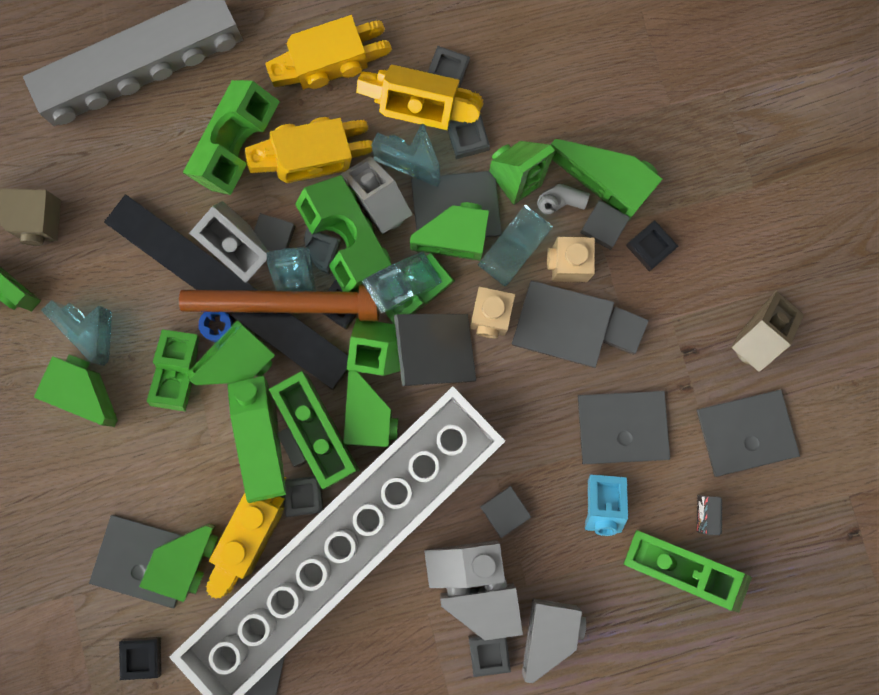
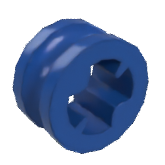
M204 312L199 319V330L206 339L217 342L234 324V321L226 312ZM215 317H220V321L225 324V328L223 331L218 329L219 334L214 335V330L208 328L211 320L216 322Z

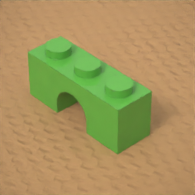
M232 80L187 163L183 174L210 191L231 195L247 165L246 162L239 158V152L243 143L251 134L265 131L280 101L254 81Z
M342 175L304 187L295 205L311 234L329 230L339 234L345 241L346 248L340 250L329 264L342 291L358 292L360 284L380 283L393 269L387 250L381 247L374 234L371 221L362 213L357 204L353 189L347 186Z

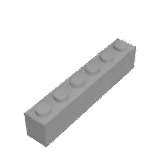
M191 0L23 76V79L39 114L53 126L63 125L72 122L76 116L84 112L105 107L109 101L117 97L134 94L142 86L150 82L167 79L173 72L183 67L198 65L205 57L216 52L228 51L236 43L243 41V38L225 0Z

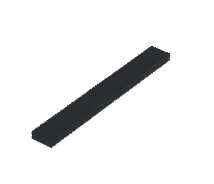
M126 194L104 221L105 224L196 290L258 291ZM227 312L332 390L335 389L348 371V355L290 313Z

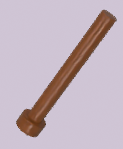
M360 284L359 292L181 290L179 294V308L182 312L359 314L360 321H379L380 286L377 284Z

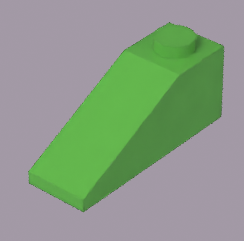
M555 139L551 143L555 150L552 158L555 163L609 206L630 218L663 179L658 175L653 165L647 161H640L635 156Z
M519 141L512 147L507 144L492 155L493 160L491 161L489 171L511 203L515 205L542 186L555 150L550 144Z
M265 376L228 384L230 418L248 503L286 495L281 445L277 435L279 427L276 402L269 391L270 387Z
M638 530L635 532L623 564L738 613L741 610L752 579L751 576Z

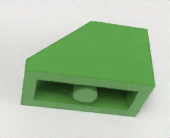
M469 202L461 203L460 206L452 205L411 235L410 249L412 251L481 261L489 211L482 210V206Z
M237 320L187 372L189 381L194 385L226 384L252 379L255 376L261 377L271 367L273 363L271 359L275 354Z
M68 354L66 360L52 356L34 398L97 424L115 427L118 420L100 373L88 369L89 361Z
M349 370L343 444L389 448L391 440H397L399 418H392V410L357 371Z

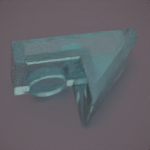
M421 124L410 146L397 136L390 135L388 137L377 132L371 144L375 161L438 187L440 183V165L424 124Z
M284 248L282 250L267 251V265L276 291H316L309 248Z
M51 300L41 309L90 362L102 366L109 362L112 321L110 310L97 306L85 317L71 303L65 306L54 300Z

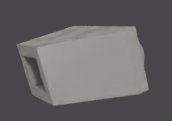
M506 579L505 583L484 585L485 587L447 588V593H440L441 607L482 639L492 640L523 635L517 590L513 583L507 584Z

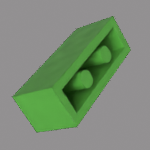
M301 371L269 389L322 490L360 471L349 449L343 444V438L306 373Z

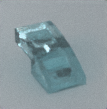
M524 205L482 258L478 266L506 287L553 226L527 205Z
M421 252L370 275L362 283L380 312L384 313L405 304L412 297L434 289L442 281L425 253Z

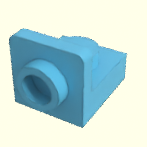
M590 474L588 478V515L585 520V530L595 531L596 534L601 536H612L621 533L628 520L627 477Z

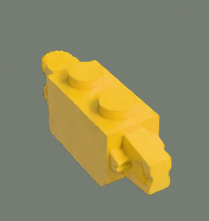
M352 15L292 34L286 43L289 51L265 63L273 86L280 87L301 83L303 90L307 88L318 89L327 85L330 80L342 76L350 78L358 75L363 69L368 68L367 62L387 56L392 50L390 42L387 40L365 46L362 45V42L376 38L385 32L382 21L375 20L355 26Z
M392 64L388 70H379L378 74L362 71L357 81L356 93L375 98L374 102L380 104L379 112L384 116L443 130L448 129L451 120L467 122V124L469 122L471 124L479 119L480 110L484 104V99L476 91L472 92V90L458 88L460 81L458 79Z
M320 117L312 120L310 124L300 126L284 124L277 127L274 131H270V139L246 147L245 158L250 173L277 172L280 180L285 183H292L345 172L349 169L352 158L368 155L375 149L371 140L347 142L348 137L358 136L369 130L367 121L361 119L342 123L341 118L330 120L329 117Z
M244 493L209 559V562L215 565L209 577L210 581L205 586L211 598L221 599L222 596L232 592L231 590L234 589L233 586L237 584L239 578L243 579L252 574L285 509L282 506L284 498L279 496L248 503Z

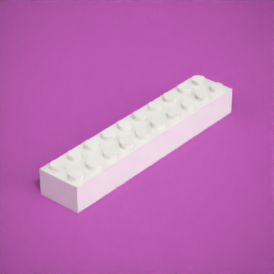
M452 386L169 656L170 659L203 695H244L477 470L505 440Z

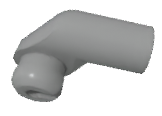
M557 184L539 196L537 205L542 213L548 215L553 214L566 205L584 210L590 193L564 184Z

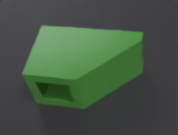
M356 318L350 338L347 370L381 376L399 372L400 363L395 324L360 321L359 318Z
M208 523L154 549L139 587L181 602L186 600L189 593L196 595L204 572L198 570L203 556L211 557L218 540V536L212 534L215 525Z

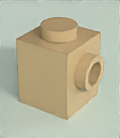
M557 237L553 247L548 248L547 269L552 270V282H588L595 274V238Z
M479 287L470 329L477 330V335L486 338L497 339L498 335L505 336L509 326L515 294Z

